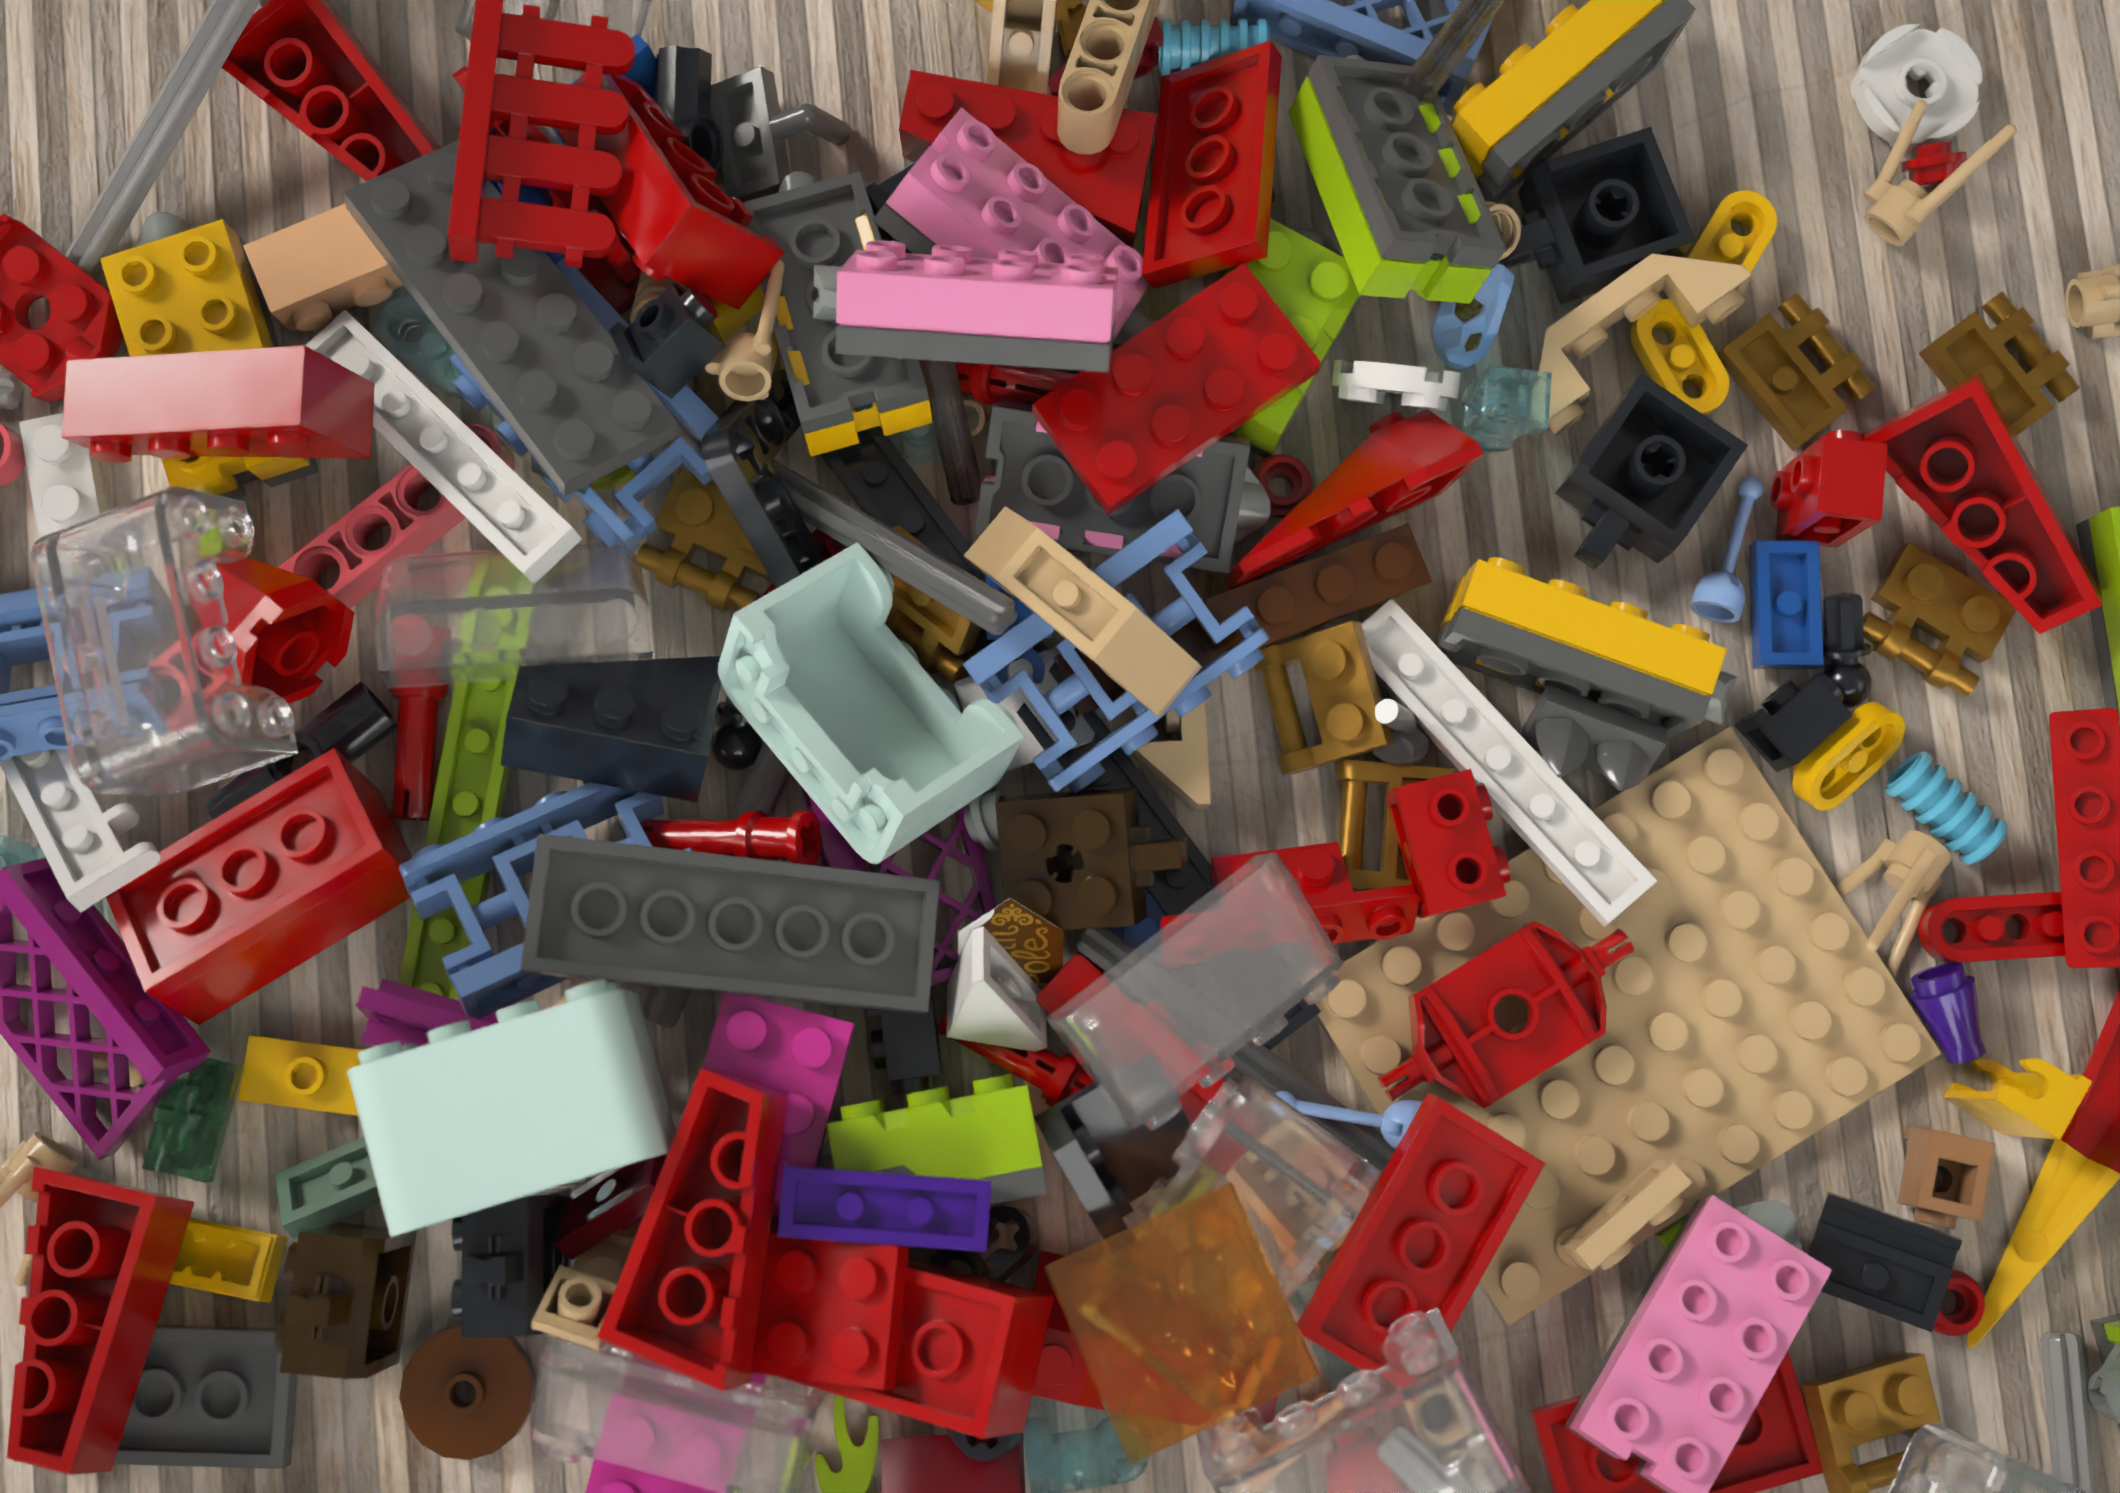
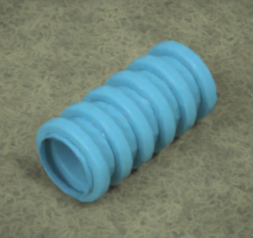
M1162 19V23L1159 26L1164 40L1162 47H1159L1158 70H1161L1162 76L1170 74L1171 70L1181 71L1270 41V25H1267L1266 19H1258L1257 25H1248L1247 19H1239L1237 25H1229L1228 19H1220L1218 25H1210L1209 19H1201L1199 25H1190L1189 19H1181L1180 25H1171L1170 19Z
M1922 751L1911 755L1890 775L1886 782L1885 793L1892 798L1899 796L1901 798L1900 807L1904 810H1915L1914 819L1919 824L1929 823L1931 825L1929 833L1934 837L1940 838L1944 836L1946 838L1944 846L1949 851L1959 850L1961 852L1959 860L1964 864L1970 865L1985 859L2004 840L2008 824L2003 819L1993 820L1991 818L1993 811L1987 805L1978 807L1976 805L1977 796L1969 791L1963 793L1961 791L1962 783L1958 779L1952 778L1948 780L1946 778L1947 769L1944 766L1931 765L1932 756L1928 752Z

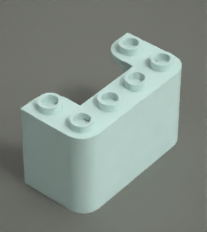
M857 542L735 612L718 663V675L726 695L851 847L864 860L871 864H879L999 783L1025 736L1018 729L1014 716L1003 705L995 704L988 699H978L967 706L963 713H961L954 696L934 682L920 665L919 659L912 647L906 642L898 640L886 626L885 622L893 601V579L889 571L877 565Z
M605 979L564 991L567 1003L540 1011L538 1000L527 1001L496 1011L499 1023L472 1031L469 1020L461 1021L428 1031L427 1035L430 1044L421 1047L417 1046V1042L401 1045L400 1041L358 1052L360 1065L347 1070L390 1237L442 1223L452 1218L614 1170L624 1165L667 1154L676 1130L638 993L618 989L616 983L607 984Z

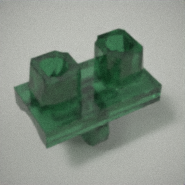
M207 1057L198 1068L182 1073L160 1099L159 1104H155L153 1107L151 1119L155 1121L142 1169L178 1175L204 1183L213 1182L244 1065Z

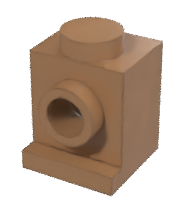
M1906 1127L1904 1139L1909 1141L1897 1204L1915 1207L1914 1221L1955 1230L1957 1217L1982 1222L1995 1143L1931 1128ZM1938 1168L1942 1174V1184L1937 1190H1934Z

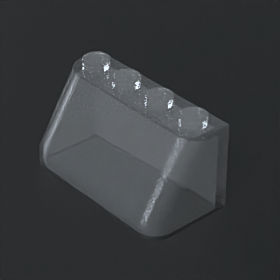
M604 543L577 544L534 585L498 549L404 555L387 564L379 578L375 626L377 670L388 689L513 680L517 677L519 666L646 660L653 657L651 615L642 568L636 555L631 550H627L623 545L617 543L609 548Z
M1276 852L1251 858L1053 1012L1046 1020L1125 1124L1130 1128H1136L1145 1123L1152 1131L1166 1123L1181 1110L1183 1105L1177 1098L1199 1082L1203 1088H1207L1229 1073L1236 1065L1230 1056L1252 1040L1255 1046L1258 1047L1283 1030L1288 1024L1283 1014L1302 999L1308 1005H1311L1330 993L1340 983V979L1335 972L1342 966L1343 961L1293 875Z

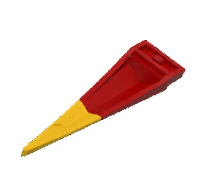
M2120 989L2082 1075L2091 1080L2092 1083L2061 1139H2055L1984 1297L1985 1309L1983 1317L1966 1337L1968 1349L1976 1347L2120 1179Z

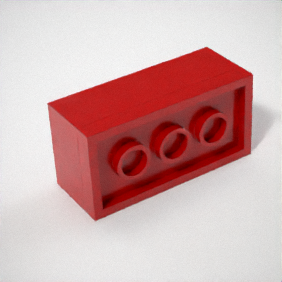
M332 748L158 852L160 854V861L155 867L106 897L144 991L194 1023L201 1025L408 900L410 896L406 890L399 866L411 860L412 855L395 820L390 818L391 812L380 790L341 753Z
M771 1230V1232L778 1233V1230ZM908 1256L895 1389L878 1390L785 1377L780 1378L981 1439L1024 1432L1054 1296Z

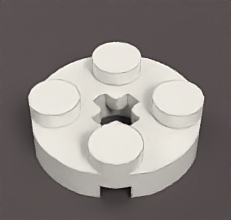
M1906 24L1885 33L1865 54L1857 74L1853 77L1850 84V94L1856 101L1861 117L1869 128L1879 137L1886 140L1892 148L1915 103L1918 100L1926 101L1927 109L1906 153L1912 152L1914 147L1946 142L1954 137L1973 118L1980 101L1977 102L1979 97L1978 86L1983 82L1982 68L1976 54L1960 36L1941 27L1936 32H1932L1927 29H1916L1920 24ZM1906 75H1909L1915 81L1924 77L1929 82L1930 87L1925 91L1926 98H1919L1909 92L1906 87L1908 85L1905 79Z
M1334 360L1331 386L1339 387L1338 399H1345L1347 401L1385 405L1386 393L1402 395L1401 405L1409 406L1410 408L1447 411L1448 399H1458L1461 373L1444 370L1442 383H1439V373L1426 372L1427 368L1355 360L1353 365L1344 360Z

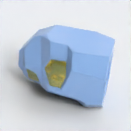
M1497 263L1492 268V272L1470 304L1438 302L1430 332L1434 351L1447 366L1458 370L1467 368L1482 360L1493 346L1515 275L1504 265Z

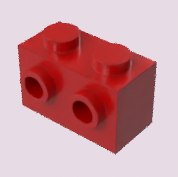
M1831 431L1782 467L1781 470L1777 471L1770 493L1771 506L1778 508L1775 540L1819 541V546L1837 548L1882 520L1888 444L1865 441L1866 436L1857 431Z
M1471 769L1396 787L1385 795L1409 884L1416 885L1420 896L1417 910L1419 920L1491 902L1507 896L1504 884L1509 883L1511 879L1507 857L1501 845H1492L1486 821L1493 818L1491 800L1484 783H1475Z

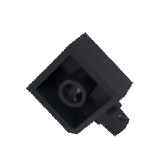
M1651 126L1547 160L1532 169L1518 191V196L1525 212L1521 218L1523 227H1521L1519 242L1515 250L1508 257L1500 260V264L1506 268H1511L1536 260L1540 270L1547 269L1561 305L1599 292L1651 254L1683 257L1694 244L1695 238Z
M1641 374L1618 400L1555 492L1560 498L1583 512L1584 514L1581 519L1592 526V529L1574 554V557L1595 570L1598 565L1600 566L1617 543L1627 551L1633 546L1656 563H1660L1674 552L1688 535L1748 447V444L1644 374ZM1645 462L1651 464L1656 469V472L1651 476L1644 470Z
M550 1188L453 1218L452 1244L455 1251H462V1279L454 1281L451 1295V1310L453 1319L455 1321H462L461 1338L519 1337L548 1334L533 1329L532 1320L559 1266L571 1268V1259L553 1245L565 1196L571 1193V1188Z

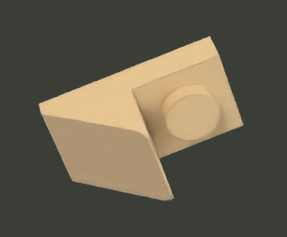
M993 0L987 84L1047 94L1053 41L1056 33L1057 0Z
M1205 700L1182 717H1179L1174 709L1164 715L1166 733H1177V741L1147 742L1130 754L1192 811H1206L1211 804Z

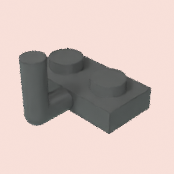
M762 66L711 85L714 119L723 139L724 151L721 162L726 194L730 199L735 197L740 199L741 202H746L778 193L785 176L790 174L785 138L808 130L832 144L840 146L845 144L850 137L851 130L846 122L813 104L805 103L780 113L774 73Z

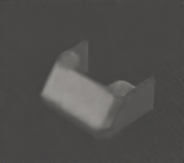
M547 1334L539 1363L531 1438L542 1443L540 1451L542 1455L557 1461L579 1463L583 1455L721 1493H802L806 1485L830 1393L814 1388L809 1397L753 1382L722 1392L615 1345L605 1344L599 1350Z

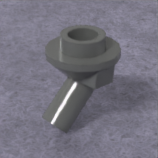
M1392 699L1381 700L1375 707V718L1391 729L1395 744L1373 750L1372 752L1384 762L1396 766H1411L1420 763L1428 756L1431 740L1416 723V718L1410 710Z

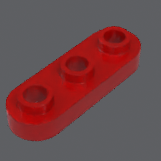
M2061 892L1963 897L1937 901L1925 910L1918 925L1920 942L1930 956L1945 963L2065 956ZM2010 916L2015 918L2020 926V932L2015 939L2010 937L2005 929V923ZM1946 920L1954 923L1957 928V937L1952 943L1947 941L1942 934V926Z

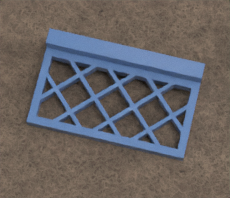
M1235 0L1229 23L1237 25L1239 19H1247L1248 25H1257L1258 19H1266L1267 25H1270L1271 40L1314 58H1317L1318 55L1346 58L1356 54L1366 61L1427 68L1445 111L1453 114L1454 111L1452 109L1462 94L1501 0H1488L1487 3L1465 10L1459 0H1442L1449 15L1425 22L1415 0H1354L1355 4L1345 7L1329 0ZM1401 5L1411 27L1400 30L1380 22L1376 12ZM1479 21L1474 31L1471 23ZM1457 28L1467 48L1465 55H1460L1437 45L1432 35Z

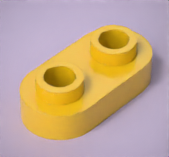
M1741 190L1731 193L1714 210L1686 258L1744 265L1751 274L1777 228V215L1773 205L1766 197L1754 191ZM1737 221L1742 223L1747 229V236H1740L1734 233L1731 228V222Z
M1662 299L1651 311L1634 321L1630 333L1631 344L1652 381L1705 416L1710 415L1723 403L1729 391L1728 373L1700 324L1692 329L1670 299ZM1662 329L1667 332L1670 344L1662 345L1656 342L1652 336V330ZM1690 381L1695 383L1700 390V397L1691 398L1687 396L1683 391V382Z
M1868 702L1850 711L1853 715L1794 766L1792 786L1795 795L1820 811L1831 810L1840 805L1885 765L1899 749L1905 734V722L1900 714L1879 702Z

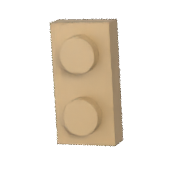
M1656 1159L1565 1239L1560 1246L1577 1266L1591 1271L1595 1270L1598 1266L1603 1270L1609 1269L1620 1262L1632 1250L1634 1244L1630 1238L1649 1222L1652 1226H1657L1671 1217L1681 1207L1683 1200L1679 1194L1689 1187L1692 1182L1675 1162Z

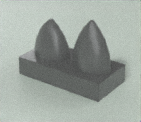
M1549 684L1522 727L1521 736L1534 750L1541 752L1547 765L1557 777H1562L1572 773L1579 767H1583L1604 775L1609 783L1618 791L1631 789L1639 785L1647 777L1650 769L1667 745V728Z

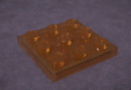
M1232 1182L1044 1267L1129 1464H1133L1320 1375Z

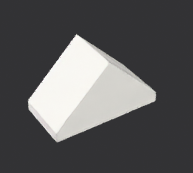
M984 926L971 931L947 983L946 1037L1035 1052L1047 1048L1046 1011L1036 1002V996L1041 989Z

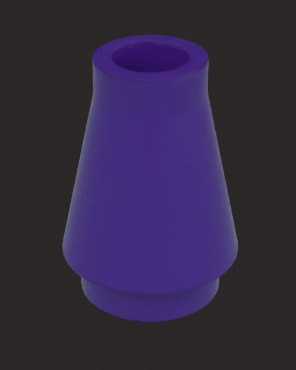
M1942 964L1925 969L1912 976L1911 981L1914 991L1911 992L1910 998L1943 1049L1947 1062L1958 1064L1983 1056L1986 1053V1049L1981 1036L1975 978L1966 975L1963 964Z

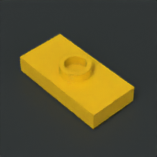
M249 1035L238 1101L359 1116L347 1070L360 1065L358 1052L366 1049Z
M190 1218L169 1284L257 1302L271 1303L288 1237Z

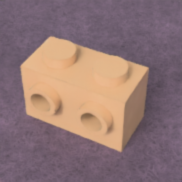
M345 204L243 245L271 314L290 332L319 329L330 323L334 314L356 305L368 307L379 304L391 296L392 290L404 286L346 209Z

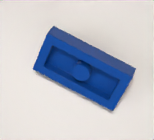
M1756 540L1749 545L1753 669H1817L1823 666L1819 541Z

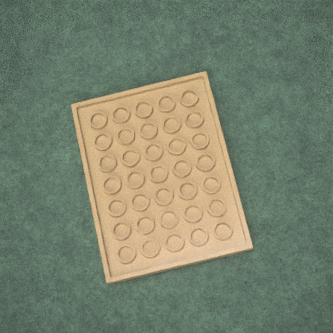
M1731 726L1722 729L1650 773L1639 785L1623 790L1591 809L1657 880L1649 890L1606 927L1593 916L1529 847L1508 860L1511 879L1509 883L1504 884L1507 896L1491 902L1420 920L1419 916H1416L1414 929L1411 933L1399 935L1389 940H1377L1302 986L1321 1012L1315 1017L1375 1114L1382 1115L1389 1106L1400 1100L1423 1102L1427 1093L1438 1096L1546 1163L1479 1282L1499 1318L1508 1327L1601 1269L1598 1266L1595 1270L1591 1271L1577 1266L1560 1244L1656 1159L1675 1162L1691 1180L1692 1184L1679 1194L1683 1204L1671 1217L1657 1226H1652L1648 1222L1630 1238L1634 1244L1633 1248L1688 1214L1696 1200L1712 1195L1717 1196L1942 1054L1877 952L1867 949L1866 942L1868 938ZM1531 921H1537L1561 933L1581 948L1593 946L1614 933L1618 928L1623 930L1628 936L1627 939L1607 951L1610 952L1621 944L1630 941L1635 950L1634 953L1628 954L1604 969L1606 974L1601 977L1607 1005L1606 1033L1485 1109L1476 1108L1434 1082L1426 1083L1424 1081L1396 1098L1393 1102L1385 1094V1090L1405 1079V1076L1387 1088L1381 1087L1377 1077L1383 1076L1410 1059L1409 1055L1413 1053L1409 995L1421 991L1523 928V925ZM1507 995L1497 1002L1494 1009V1019L1500 1029L1514 1034L1520 1031L1527 1022V1008L1521 999L1513 995Z

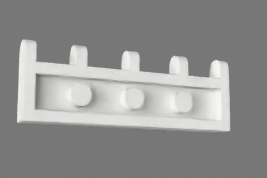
M90 743L77 745L71 749H52L12 756L7 760L0 761V766L67 900L80 913L159 863L160 854L151 842H141L130 849L126 848L121 835L138 824L139 815L130 803H120L106 810L98 793L111 786L115 782L117 775L112 765L107 761H97L84 768L76 752Z

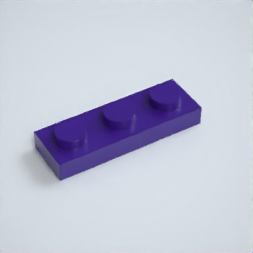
M785 1165L783 1168L778 1237L986 1252L992 1180Z

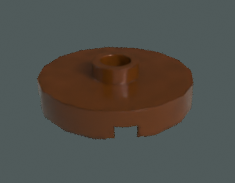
M461 1324L438 1331L416 1348L403 1371L399 1399L405 1423L421 1445L445 1458L472 1460L495 1453L521 1432L531 1412L532 1402L535 1400L537 1381L531 1358L515 1337L461 1338ZM459 1381H468L475 1387L476 1397L473 1403H463L458 1399L456 1386Z

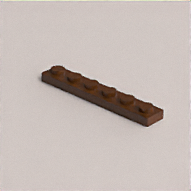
M1407 523L1202 601L1218 624L1243 606H1247L1257 623L1270 637L1267 642L1259 647L1261 649L1385 602L1391 598L1393 599L1427 586L1432 580L1410 525ZM1196 618L1169 636L1196 660L1201 667L1242 639L1240 633L1235 630L1222 641L1215 644ZM1077 647L1075 648V651L1111 701L1126 691L1112 680L1095 662ZM1061 653L1054 657L1062 681L1075 673ZM1091 694L1072 706L1076 718L1101 709Z

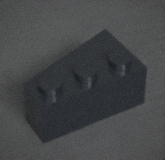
M720 656L519 666L506 718L501 766L697 803L709 756L721 686L718 675Z

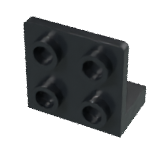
M1150 1052L1140 1054L1034 1117L1052 1154L1112 1255L1135 1242L1123 1217L1134 1211L1130 1202L1200 1162L1207 1155L1204 1146Z

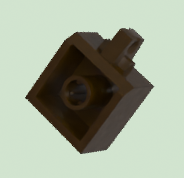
M1136 788L1078 791L1075 794L1073 792L1018 795L995 802L1004 901L1013 899L1062 930L1135 926L1147 918L1145 886L1155 884L1154 870L1179 869L1189 864L1187 838L1151 840L1150 825L1139 824ZM1072 846L1074 849L1071 855L1080 853L1084 862L1083 867L1072 871L1073 865L1068 866L1064 858V852L1070 850Z
M339 1222L299 1232L298 1242L291 1244L284 1267L285 1282L292 1284L288 1298L287 1311L282 1312L275 1331V1351L282 1353L279 1373L339 1379H365L399 1363L417 1230L390 1237L388 1227Z

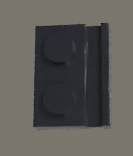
M1828 1191L1807 1254L1832 1269L1821 1292L1932 1332L1962 1240L1956 1236Z

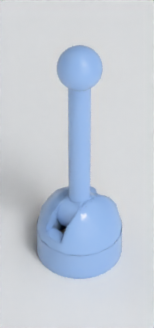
M1755 476L1743 478L1738 485L1741 501L1721 570L1712 571L1701 578L1693 593L1690 609L1695 614L1712 621L1733 623L1739 621L1745 603V589L1741 580L1733 575L1753 502L1762 495L1764 490L1762 481Z
M1287 1091L1275 1093L1270 1100V1108L1278 1117H1288L1293 1113L1378 1127L1381 1129L1384 1140L1395 1149L1422 1104V1101L1400 1100L1389 1106L1381 1115L1295 1100L1294 1096Z

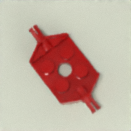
M7 214L0 215V364L32 389L30 395L34 398L50 403L64 399L67 360L117 357L116 355L124 336L116 309L108 289L22 221ZM46 297L51 308L50 317L42 327L33 329L28 320L29 308L35 300Z
M1531 921L1523 925V928L1421 991L1409 995L1413 1053L1409 1055L1410 1059L1383 1076L1377 1077L1381 1087L1387 1088L1405 1076V1079L1385 1090V1094L1393 1102L1396 1098L1424 1081L1426 1083L1434 1082L1476 1108L1485 1109L1606 1033L1607 1005L1601 977L1606 974L1604 969L1628 954L1635 952L1631 941L1621 944L1610 952L1607 951L1627 939L1628 936L1623 930L1618 928L1614 933L1593 946L1581 948L1561 933L1537 921ZM1507 995H1513L1521 999L1528 1012L1525 1026L1514 1034L1500 1029L1494 1019V1009L1497 1002Z

